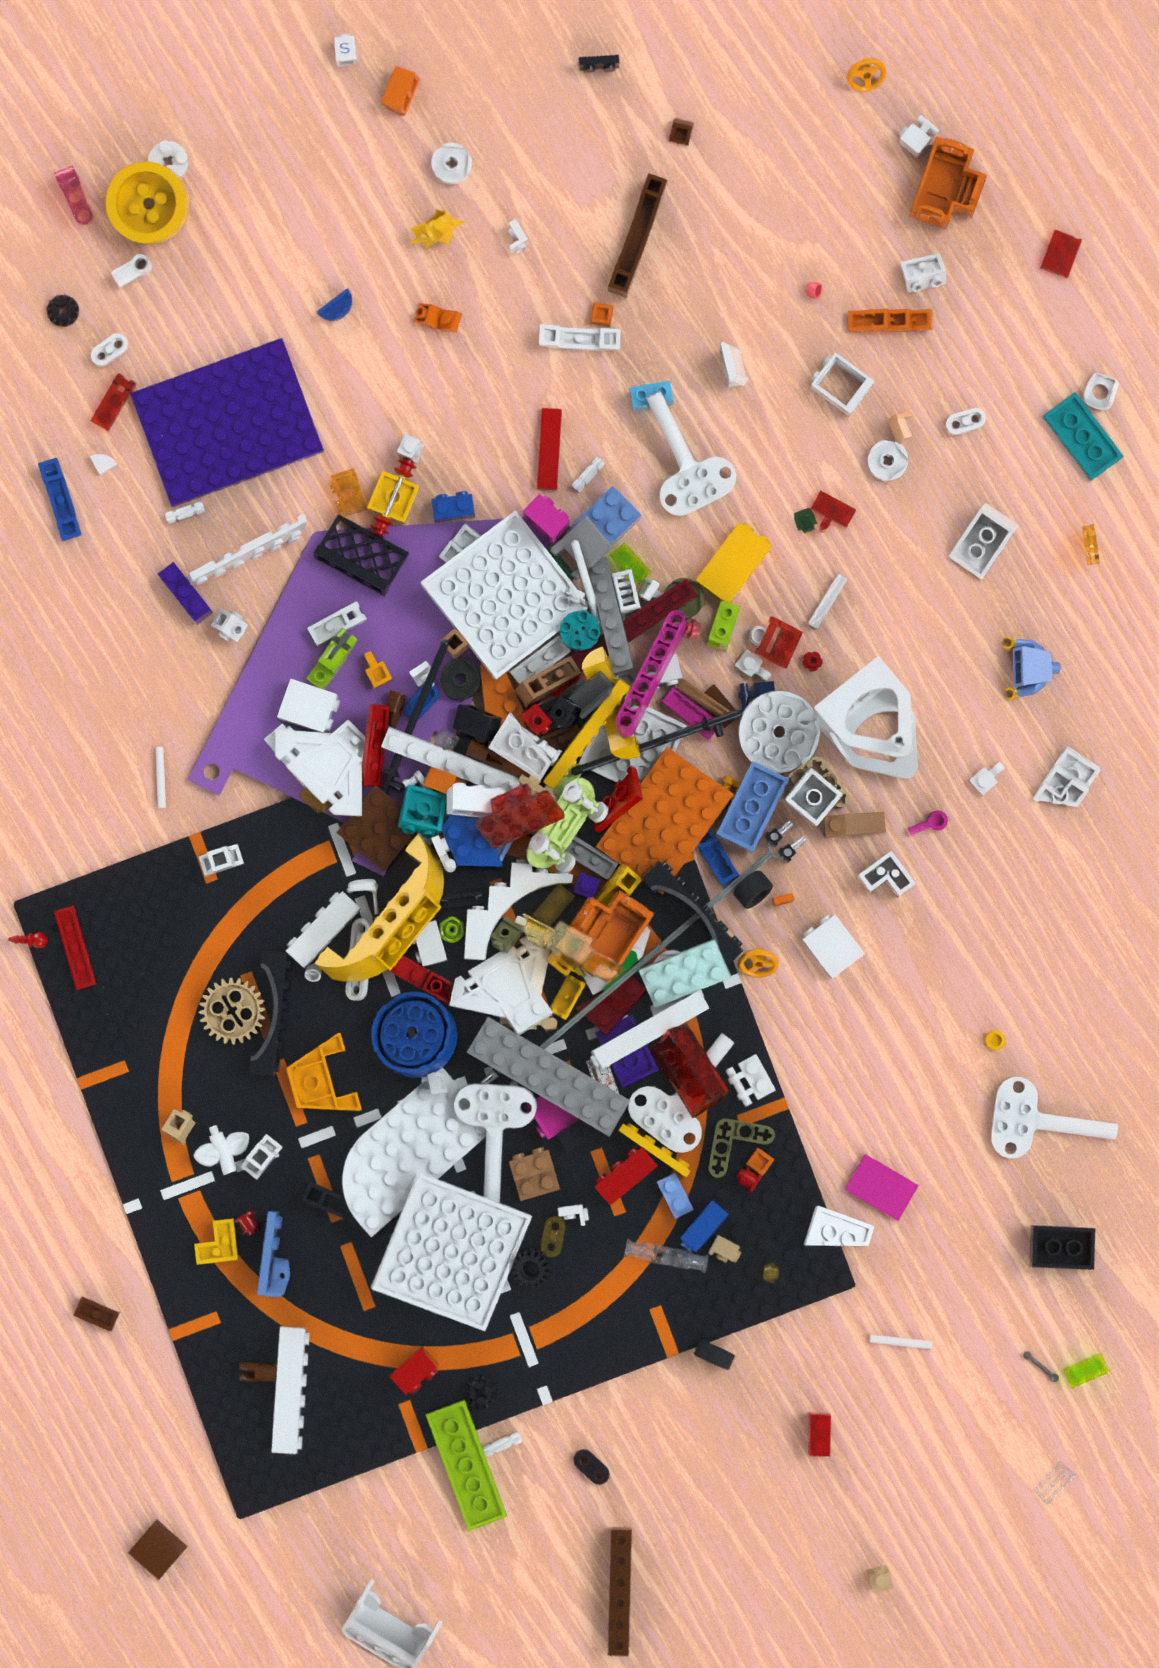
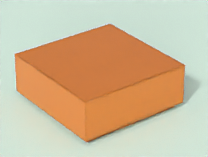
M594 302L590 324L610 327L614 306Z
M793 893L772 898L775 907L791 903L795 900Z
M757 1147L746 1165L763 1176L775 1159Z

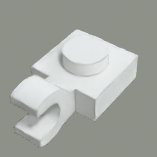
M748 649L735 664L736 668L750 678L756 674L767 682L771 677V673L760 667L763 661Z
M1000 762L990 771L984 767L969 782L983 796L998 783L994 777L1005 767Z

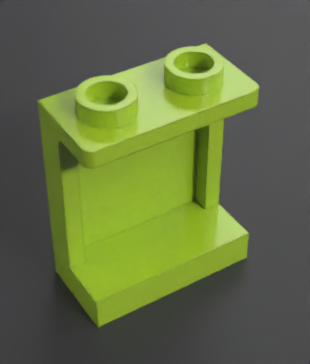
M725 601L720 602L707 643L708 646L727 651L739 615L740 606Z

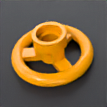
M876 58L861 59L855 62L849 69L847 82L856 91H872L885 80L886 67L883 62ZM880 70L879 78L871 84L870 79L873 77V74ZM853 76L861 77L864 80L865 86L857 85L853 80Z
M755 948L740 957L738 966L745 975L762 978L776 972L779 967V960L772 952L762 948ZM748 958L752 961V966L749 969L744 965ZM771 967L768 970L757 972L760 968Z

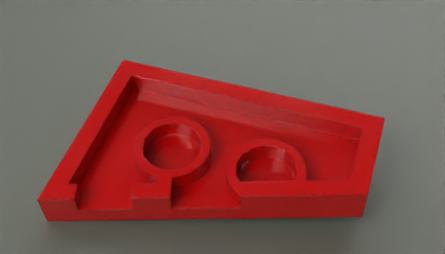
M630 765L626 770L628 773L622 781L618 780L615 784L616 789L610 796H605L601 801L607 805L608 814L601 822L596 823L593 821L594 830L599 833L643 799L635 767Z

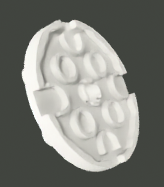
M770 691L756 697L745 708L739 721L738 738L742 751L751 762L753 761L776 773L792 771L805 764L811 758L818 746L820 726L813 708L802 697L787 691ZM777 726L784 728V734L781 737H775L773 730Z

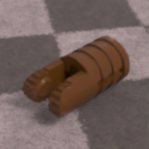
M392 690L389 691L385 705L390 706L389 717L392 713L389 727L396 729L407 696Z
M472 739L466 756L501 769L502 763L490 758L489 754L497 757L502 756L489 749V745L487 746Z
M239 1363L241 1370L255 1371V1373L240 1374V1381L276 1383L277 1364Z

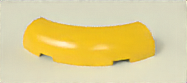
M603 646L591 651L585 657L582 663V670L587 680L601 671L615 685L618 679L614 678L611 663ZM623 696V701L619 706L616 705L614 708L615 712L612 716L607 717V722L604 726L611 753L621 759H633L641 756L637 737L634 734L630 737H622L618 733L616 717L625 701ZM623 723V724H622V726H628V725H630V723Z

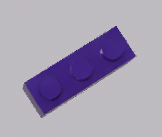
M174 562L158 573V576L197 625L213 613Z

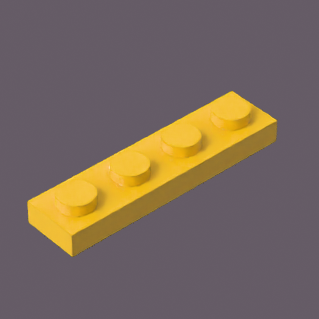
M628 1123L627 1126L622 1124L619 1129L620 1132L687 1178L691 1172L688 1169V1163L681 1158L678 1161L673 1159L671 1151L663 1146L661 1149L654 1145L656 1141L648 1135H645L644 1138L637 1133L639 1129Z

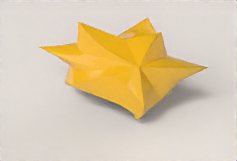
M435 208V215L430 220L410 228L416 237L407 245L422 243L425 250L436 242L450 245V240L453 239V229L465 222L456 220L448 212Z

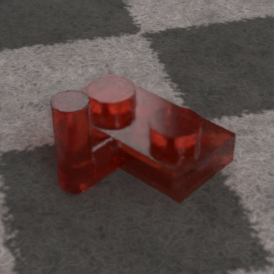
M823 491L819 492L811 507V510L824 516L819 526L821 533L827 531L831 521L847 528L856 512V509Z

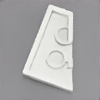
M816 1206L804 1245L868 1246L874 1226Z

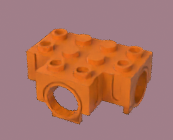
M936 136L908 217L947 230L953 212L973 217L987 174L968 168L975 149L968 148L967 145L957 140L942 139Z
M621 891L615 892L613 899L607 906H604L592 897H588L566 931L583 943L572 961L605 983H610L654 913L650 910L648 911L641 903Z

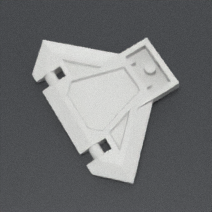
M349 720L333 733L275 730V757L279 761L285 757L290 762L286 768L322 804L328 800L333 805L329 809L333 815L362 816V760L365 736ZM293 750L298 754L296 757L291 753ZM337 793L341 797V799H338L334 795Z
M523 937L519 940L522 945L516 949L513 946L508 953L502 950L468 971L470 978L464 980L459 976L455 979L449 1006L506 1018L515 1033L521 1035L553 1014L541 996L548 965L546 959L550 955L552 943ZM527 953L529 956L523 959L521 955ZM476 984L477 988L471 990L470 987Z

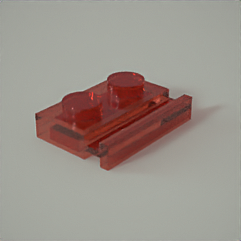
M1054 230L1040 269L1068 278L1082 239H1077L1072 235Z

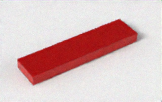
M542 408L537 489L557 490L562 409Z
M369 704L362 760V786L376 785L380 787L385 751V748L381 746L387 733L389 705Z
M75 906L54 911L76 990L97 985Z

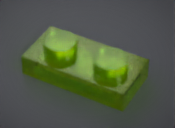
M625 542L609 556L622 571L632 569L636 586L652 573Z
M1098 1353L1063 1369L1071 1389L1109 1373L1102 1353Z

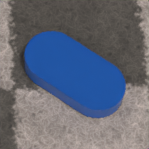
M423 686L405 704L404 710L408 718H410ZM432 686L419 719L424 716L439 698V692L435 686Z

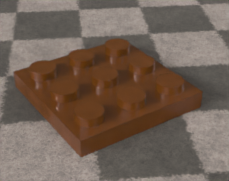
M374 785L362 800V816H349L336 833L384 872L416 832L407 834L402 831V828L398 827L402 807Z

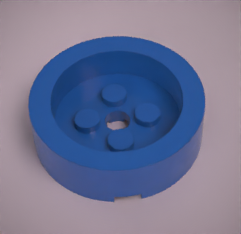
M406 992L395 996L394 999L386 1005L384 1004L378 1011L372 1025V1045L381 1061L396 1073L411 1078L425 1077L427 1074L440 1070L452 1057L457 1044V1026L451 1012L434 997L421 992ZM411 1028H416L418 1034L411 1039L408 1038V1031Z

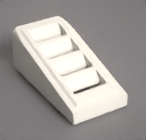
M632 569L612 573L621 615L632 614L640 610L641 607ZM628 577L630 579V581L618 583L617 581ZM627 586L632 587L631 589L620 591L619 589ZM633 594L634 596L626 599L621 598L622 596ZM635 602V604H633V605H629V606H625V607L623 606V605H625V604H629V603Z

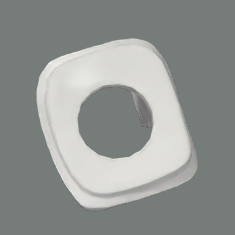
M1099 373L1093 374L1084 391V403L1098 410H1108L1115 399L1119 387L1118 381ZM1099 384L1104 385L1108 390L1107 397L1102 400L1096 399L1092 393L1093 388Z
M361 879L350 882L347 888L348 893H352V891H372L375 914H379L377 904L378 884L374 879Z

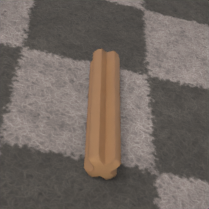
M682 679L678 683V690L715 715L721 716L731 712L686 680Z

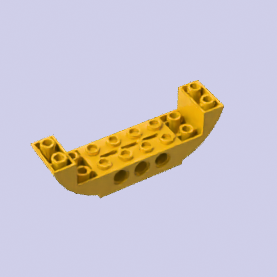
M419 835L409 843L405 850L419 864V867L413 871L407 882L400 887L399 892L388 902L383 912L375 918L371 927L361 936L355 947L348 952L347 957L342 959L328 947L319 955L315 964L332 979L343 982H356L377 976L387 969L391 971L441 908L439 903L444 887L441 861L436 852Z

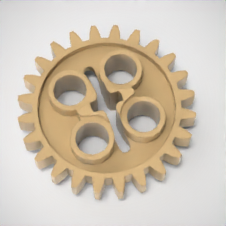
M233 978L229 979V983L221 979V986L214 983L215 990L208 988L207 990L210 995L202 996L206 999V1003L199 1004L205 1007L204 1010L199 1011L200 1014L205 1015L200 1022H207L204 1030L211 1029L209 1036L217 1034V1041L224 1037L225 1044H227L229 1039H231L232 1044L236 1043V1039L244 1043V1036L250 1040L251 1032L258 1034L255 1027L263 1026L259 1023V1019L263 1020L266 1018L261 1015V1012L266 1011V1009L260 1007L265 1000H258L261 992L255 994V986L249 989L248 981L241 985L242 981L240 978H238L236 983H234ZM234 991H239L241 994L240 1001L232 1002L231 994ZM223 995L226 996L233 1008L237 1007L235 1013L243 1023L242 1027L239 1026L233 1015H228L230 1009L222 999ZM217 1002H221L224 1006L223 1011L219 1014H216L213 1010V1006ZM246 1008L252 1011V1016L248 1020H244L241 1016L242 1011ZM229 1019L235 1023V1027L231 1031H227L224 1028V1023Z

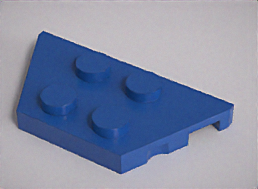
M451 815L442 825L441 831L457 866H503L481 818Z

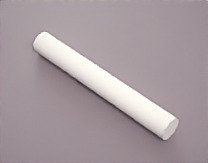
M155 747L158 809L166 808L164 747Z
M870 1335V1343L932 1349V1341Z

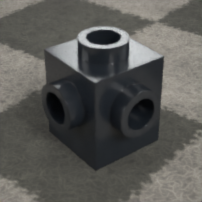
M560 695L557 701L551 705L547 716L553 720L552 724L560 729H563V727L572 728L579 721L581 709L570 697Z

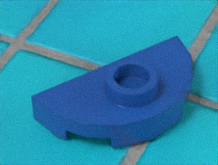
M345 289L319 309L316 314L328 321H338L344 318L352 307V295L349 289Z

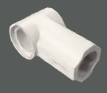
M138 254L128 263L112 271L111 274L118 286L122 288L140 276L148 275L152 270V263L145 255ZM145 260L146 267L142 270L138 269V262Z

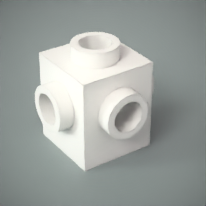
M221 608L210 626L218 630V636L226 641L232 639L238 642L248 624L243 622V616L235 611L230 613Z

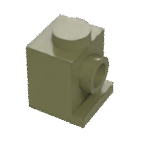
M504 916L503 921L491 935L492 945L497 950H504L508 953L522 935V926Z

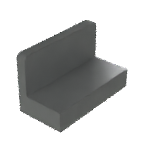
M599 671L571 695L570 699L581 709L580 717L582 719L611 695L614 684Z

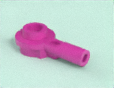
M933 811L928 816L927 821L909 827V833L914 835L929 828L937 831L942 830L947 826L948 817L943 811Z

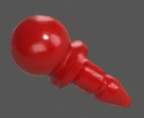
M37 932L34 935L29 933L28 936L15 935L9 937L8 941L15 944L28 943V947L34 946L40 949L46 946L48 939L44 933Z

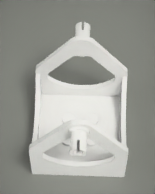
M878 656L818 703L814 710L821 731L852 767L901 779H910L918 770L916 717L911 711V695ZM881 712H898V732L889 740L884 741L855 735L858 727L869 717ZM851 747L896 757L897 759L893 762L859 756L854 753Z

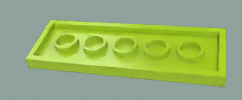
M465 1399L426 1413L468 1531L506 1518V1510Z

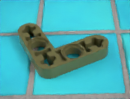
M719 1120L715 1127L708 1166L709 1173L716 1178L726 1174L732 1139L769 1144L775 1138L774 1130L769 1126L738 1120ZM724 1122H728V1126L731 1127L730 1131H726L725 1136L730 1137L729 1141L717 1139V1135L722 1136V1129H719V1126L723 1125ZM747 1125L751 1128L749 1137H742L739 1130L742 1126ZM754 1127H759L757 1132H764L765 1129H768L771 1138L763 1141L762 1136H756L757 1140H753ZM724 1142L727 1145V1151L724 1154L716 1152L715 1147L717 1143ZM714 1155L726 1157L725 1162L721 1160L720 1166L724 1167V1170L720 1171L719 1174H715V1170L712 1169V1165L715 1166L717 1164V1159L713 1160Z

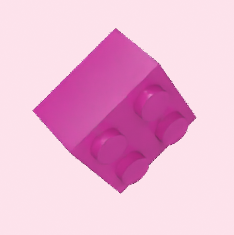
M539 493L523 510V517L554 546L569 530V516L562 509L558 511L553 505L554 502L547 495L543 497Z

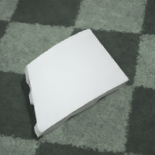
M1066 746L1043 780L1033 800L1078 807L1089 792V786L1101 771V767L1069 746Z

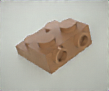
M544 1147L532 1150V1155L524 1156V1153L512 1156L513 1160L509 1161L520 1201L560 1190L549 1150L544 1151Z

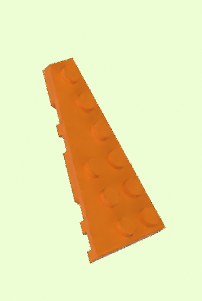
M480 664L485 711L502 718L500 727L511 712L523 728L534 734L532 729L520 717L524 710L507 674L504 673L495 680L485 666ZM490 754V758L502 763L499 770L520 777L522 774L530 777L529 773L507 759Z

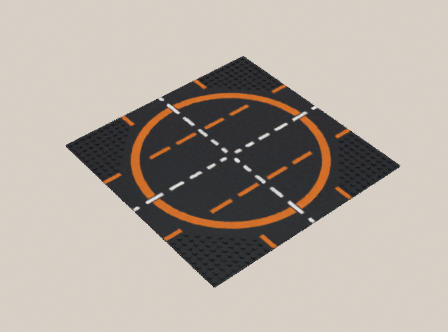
M573 693L567 694L565 696L571 697ZM557 699L551 700L538 706L544 712L550 709L551 705L555 701H557ZM460 734L453 737L452 740L447 739L435 745L466 756L468 746L472 739L475 740V737H466ZM578 756L577 759H576V761H577L576 763H577V764L579 763V761H580V759H581V757H579V756ZM551 765L549 766L550 768H548V770L544 774L543 778L540 780L541 782L539 785L543 788L545 787V785H547L543 782V779L552 769ZM591 770L581 773L580 778H584L592 784L597 802H601L605 796H610L616 789V782ZM462 779L467 782L466 786L471 787L472 785H478L468 780ZM289 798L14 902V908L24 935L28 936L29 933L34 935L37 932H42L47 936L48 941L45 947L38 949L32 946L29 949L238 1519L249 1517L437 1446L426 1413L464 1400L465 1385L475 1376L490 1378L497 1389L494 1403L487 1408L476 1409L471 1407L465 1400L475 1429L479 1430L696 1348L700 1339L712 1342L855 1287V1281L841 1246L804 1245L815 1207L820 1206L826 1209L827 1207L733 961L727 966L731 978L700 990L709 1009L646 1044L659 1069L658 1071L622 1088L611 1065H609L619 1094L630 1100L635 1091L646 1086L655 1087L671 1096L679 1089L721 1033L734 1042L733 1046L687 1104V1110L699 1121L702 1129L701 1139L694 1149L681 1153L667 1148L635 1123L630 1116L628 1106L610 1136L600 1132L569 1152L565 1150L557 1135L549 1140L546 1136L542 1138L536 1129L539 1126L536 1119L523 1127L505 1128L503 1130L500 1203L532 1216L516 1257L526 1248L529 1250L532 1247L534 1251L540 1249V1253L543 1254L545 1252L547 1254L545 1258L550 1259L551 1272L542 1285H537L536 1288H532V1285H530L529 1288H526V1284L523 1283L521 1286L519 1284L520 1280L516 1281L514 1279L516 1275H512L514 1268H511L487 1328L483 1331L373 1290L371 1286L391 1239L377 1233L370 1237L361 1226L301 1201L309 1182L316 1183L344 1196L342 1185L343 1169L353 1145L367 1130L422 1083V1079L428 1078V1076L419 1078L406 1077L386 1066L373 1048L371 1031L373 1021L380 1008L394 999L395 996L406 992H421L432 995L385 970L379 975L368 979V989L364 999L360 1001L351 1000L346 995V982L332 979L322 969L320 980L315 982L309 981L305 978L306 969L289 954L288 958H292L291 970H287L286 978L290 979L289 990H285L284 999H287V1009L282 1011L285 1027L284 1032L280 1031L279 1040H283L282 1052H278L277 1060H280L279 1073L276 1072L275 1076L249 1074L251 1053H256L263 1044L270 1027L273 1009L269 980L266 973L260 971L262 952L287 953V944L294 937L297 939L303 933L301 929L308 922L312 924L316 920L315 914L322 907L326 909L331 904L329 900L336 892L340 894L343 891L361 910L322 952L328 947L342 959H345L350 949L351 929L354 921L363 918L370 920L373 924L372 918L378 917L383 912L388 902L395 897L400 887L407 882L413 871L419 867V864L405 851L409 843L418 835V832L409 840L391 862L385 875L382 876L352 861L357 850L336 833L343 822L295 798ZM587 816L576 837L599 850L595 846L610 826L599 833L594 830L593 821ZM490 819L486 824H484L490 838L494 834L491 828V821L500 820ZM521 828L502 861V867L457 866L456 863L455 871L447 872L441 862L444 874L443 888L481 883L483 904L443 909L440 900L439 905L441 908L431 921L436 920L439 928L443 920L448 917H455L463 922L465 932L463 937L454 943L442 939L448 961L424 968L454 984L455 979L459 976L464 980L470 978L468 971L484 962L483 960L464 959L467 909H472V906H484V910H488L489 887L494 886V883H506V887H510L511 865L516 863V859L527 860V849L534 835ZM442 831L439 833L440 839L444 838ZM432 842V845H429V846H430V847L436 852V854L438 855V853H437V851H436V849H435V846H434V844H433V842ZM239 845L244 861L243 865L206 877L204 876L199 856L224 846ZM448 851L447 855L449 859H453L455 861L451 851ZM691 853L675 877L680 876L686 882L685 888L689 892L693 890L701 898L699 903L704 907L710 902V898L693 853ZM575 861L573 869L569 872L570 875H573L572 884L544 887L525 895L505 912L493 932L503 921L504 916L514 922L517 916H521L555 931L550 950L551 954L567 934V929L587 900L585 897L574 894L580 873L600 880L595 896L606 884L607 880ZM555 865L544 868L548 869V873H557ZM532 866V872H536V869L541 868ZM361 879H374L378 884L377 904L379 914H375L372 891H352V893H348L347 888L350 882ZM641 880L629 896L645 906L648 911L650 910L654 913L647 925L651 932L641 959L696 914L690 906L677 897L665 892L663 894L658 891L654 893L643 880ZM70 906H75L97 985L76 990L54 911ZM715 914L713 918L718 922V919ZM702 919L696 920L644 966L654 963L656 958L665 951L675 950L683 952L712 940ZM522 933L520 938L514 944V947L517 949L520 946H522L519 940L523 937H534ZM491 938L488 943L486 960L500 952L492 945ZM412 943L403 956L418 964L415 952L419 951L417 943ZM527 953L521 955L523 959L529 956ZM319 955L310 964L315 963ZM548 963L541 996L550 1008L567 976ZM576 964L568 975L586 983ZM639 970L636 971L632 976L646 987ZM617 971L613 979L620 973L619 971ZM233 978L234 983H236L238 978H240L242 981L241 985L248 981L249 989L255 986L254 993L261 992L258 1000H265L260 1005L261 1008L266 1009V1011L261 1012V1015L266 1018L263 1020L259 1019V1023L263 1026L255 1027L258 1034L251 1032L250 1040L244 1036V1043L236 1039V1043L232 1044L231 1039H229L227 1044H225L224 1037L217 1041V1034L209 1036L211 1029L204 1030L207 1022H200L205 1017V1015L199 1013V1011L205 1008L199 1004L206 1003V999L202 996L210 995L207 990L208 988L215 990L214 983L221 986V979L229 983V979ZM586 983L567 1020L554 1013L550 1016V1018L556 1019L558 1023L556 1029L544 1030L542 1026H537V1030L529 1029L520 1036L540 1046L579 1013L576 1010L577 1007L604 991L602 990L593 995ZM476 984L470 987L471 990L477 988ZM234 991L231 994V1001L234 1003L240 1001L241 994L239 991ZM647 991L624 1018L632 1015L636 1024L639 1025L693 993L654 1007ZM223 995L222 999L230 1009L228 1015H233L239 1026L242 1027L243 1023L235 1013L237 1007L233 1008L226 996ZM434 997L451 1012L457 1026L456 1048L450 1060L443 1066V1069L461 1089L468 1084H482L481 1081L493 1071L492 1067L468 1054L467 1051L487 1017L500 1023V1017L461 1008L456 1009ZM217 1002L213 1006L216 1014L221 1013L224 1009L221 1002ZM249 1008L244 1009L241 1013L244 1020L250 1019L252 1011ZM583 1016L549 1045L545 1051L591 1077L586 1061L591 1060V1051L601 1046L595 1034L599 1029ZM231 1019L224 1023V1028L227 1031H231L235 1027V1023ZM411 1028L407 1036L415 1037L418 1034L416 1028ZM337 1033H341L346 1051L325 1056L336 1097L357 1092L362 1110L297 1108L286 1068ZM756 1054L776 1090L757 1100L754 1093L749 1095L752 1104L745 1107L742 1100L739 1101L735 1087L729 1083V1076L726 1070L733 1067L736 1074L741 1072L738 1064ZM504 1075L501 1078L494 1079L490 1084L505 1085L511 1078ZM745 1077L740 1079L745 1090L751 1088ZM529 1090L533 1094L535 1099L540 1096L534 1093L533 1091ZM639 1094L635 1097V1104L642 1107L646 1104L647 1099L644 1095ZM528 1102L521 1104V1110L525 1113V1110L528 1109L526 1105ZM174 1109L179 1112L182 1110L187 1111L193 1116L192 1120L195 1122V1125L185 1139L184 1145L170 1138L161 1130ZM719 1120H738L769 1126L774 1130L775 1138L769 1144L732 1139L726 1174L716 1178L709 1173L708 1166L715 1127ZM724 1122L723 1125L719 1126V1129H722V1136L717 1135V1139L729 1141L730 1137L725 1136L726 1131H730L731 1127L728 1126V1122ZM628 1123L639 1129L637 1133L644 1138L645 1135H648L656 1141L654 1143L659 1149L662 1146L673 1153L671 1155L673 1159L678 1161L681 1158L689 1164L688 1169L691 1172L686 1178L643 1148L658 1166L611 1206L594 1187L597 1185L595 1180L603 1173L609 1175L613 1171L611 1167L619 1160L624 1162L629 1158L628 1152L634 1147L638 1149L642 1147L619 1131L622 1124L626 1126ZM217 1125L219 1133L223 1132L225 1139L229 1134L235 1132L249 1134V1143L246 1150L240 1155L233 1156L237 1170L223 1175L220 1161L213 1166H204L194 1158V1153L200 1146L211 1143L209 1136L212 1135L209 1128ZM747 1125L742 1126L739 1130L742 1137H749L751 1128ZM754 1127L753 1140H757L756 1136H762L763 1141L771 1138L768 1129H765L764 1132H757L759 1127ZM691 1132L686 1133L683 1138L684 1142L688 1145L695 1142V1135ZM267 1134L283 1148L261 1176L255 1179L241 1166L258 1142ZM486 1137L438 1180L484 1197ZM724 1142L717 1143L715 1147L716 1152L724 1154L727 1151V1145ZM544 1147V1151L549 1150L560 1190L520 1201L509 1161L513 1160L512 1156L524 1153V1156L532 1155V1150ZM758 1147L775 1160L761 1177L752 1193H749V1189L741 1184L737 1185L738 1180L736 1176L742 1168L746 1170L749 1167L746 1163ZM714 1155L713 1160L717 1159V1164L715 1166L712 1165V1169L715 1170V1174H719L720 1171L724 1170V1167L720 1166L721 1160L725 1162L726 1157ZM752 1168L749 1169V1170H750L751 1172H753L754 1174H756V1175L759 1174V1173H757L755 1170H753ZM673 1173H676L694 1209L676 1219L657 1181ZM713 1200L729 1215L697 1252L694 1250L689 1252L680 1244L683 1241L680 1239V1236ZM582 1204L583 1208H587L589 1220L585 1221L584 1226H581L580 1214H575L576 1218L564 1220L563 1216H559L558 1207ZM254 1210L253 1216L257 1223L261 1224L258 1227V1232L251 1236H248L247 1233L243 1235L240 1224L235 1223L238 1260L197 1265L194 1244L215 1241L213 1221L233 1218L236 1220ZM269 1211L280 1212L279 1216L283 1217L282 1227L277 1229V1237H280L279 1249L274 1252V1257L288 1259L290 1267V1278L284 1295L280 1297L257 1295ZM402 1211L399 1214H397L394 1218L399 1220ZM717 1234L740 1246L739 1251L741 1254L736 1263L729 1259L727 1262L716 1258V1252L712 1255L708 1253ZM525 1262L524 1268L527 1273L531 1275L538 1273L539 1267L535 1262ZM280 1273V1277L284 1279L285 1275ZM281 1326L305 1327L306 1332L310 1333L309 1345H305V1353H308V1365L304 1366L303 1374H307L306 1387L302 1386V1395H305V1407H301L300 1415L304 1416V1426L299 1430V1436L303 1437L302 1449H298L297 1454L272 1452L276 1383L239 1380V1375L242 1373H255V1371L241 1370L239 1368L240 1362L278 1365ZM423 1346L439 1364L436 1368L438 1372L429 1380L424 1378L420 1382L422 1386L413 1395L410 1392L405 1395L390 1378V1375ZM486 1385L480 1389L472 1387L477 1392L475 1400L480 1396L488 1398L484 1393Z

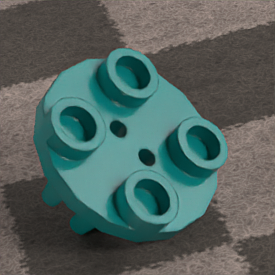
M574 611L569 613L561 622L560 636L562 642L568 648L575 651H585L597 643L600 636V626L597 619L588 611Z

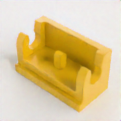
M567 975L550 1006L551 1011L555 1015L567 1020L586 983L579 981L571 975Z

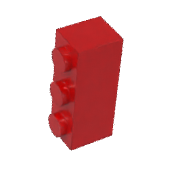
M634 1147L627 1153L628 1159L624 1162L619 1160L611 1167L613 1171L609 1175L603 1173L595 1180L597 1185L594 1187L610 1206L658 1166L642 1147L639 1149Z

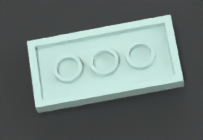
M715 939L639 968V973L654 1007L731 978Z

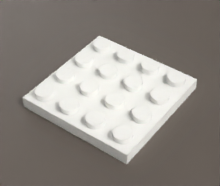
M633 706V707H630V708H631V709H637L638 706ZM647 707L634 735L637 737L639 745L687 728V725ZM601 726L598 729L600 731L598 735L592 737V742L586 747L578 765L612 754L605 726ZM681 738L641 752V756L638 758L621 759L591 771L617 783L618 780L622 781L628 774L626 770L631 765L636 768L639 783H641L664 749L669 747L675 752Z

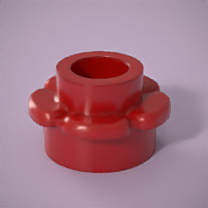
M815 651L806 653L803 666L809 669V671H817L823 664V660L820 658L821 655Z

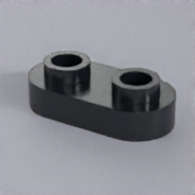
M581 1449L574 1455V1465L588 1479L597 1485L608 1481L610 1476L608 1467L587 1449ZM581 1457H587L588 1462L582 1464L580 1462ZM599 1470L603 1472L601 1478L595 1476V1473Z

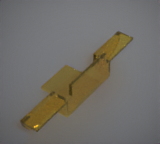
M523 913L527 921L524 927L526 938L545 950L548 947L561 965L584 977L586 976L585 970L603 980H613L624 972L619 963L590 948L595 939L561 921L553 929Z

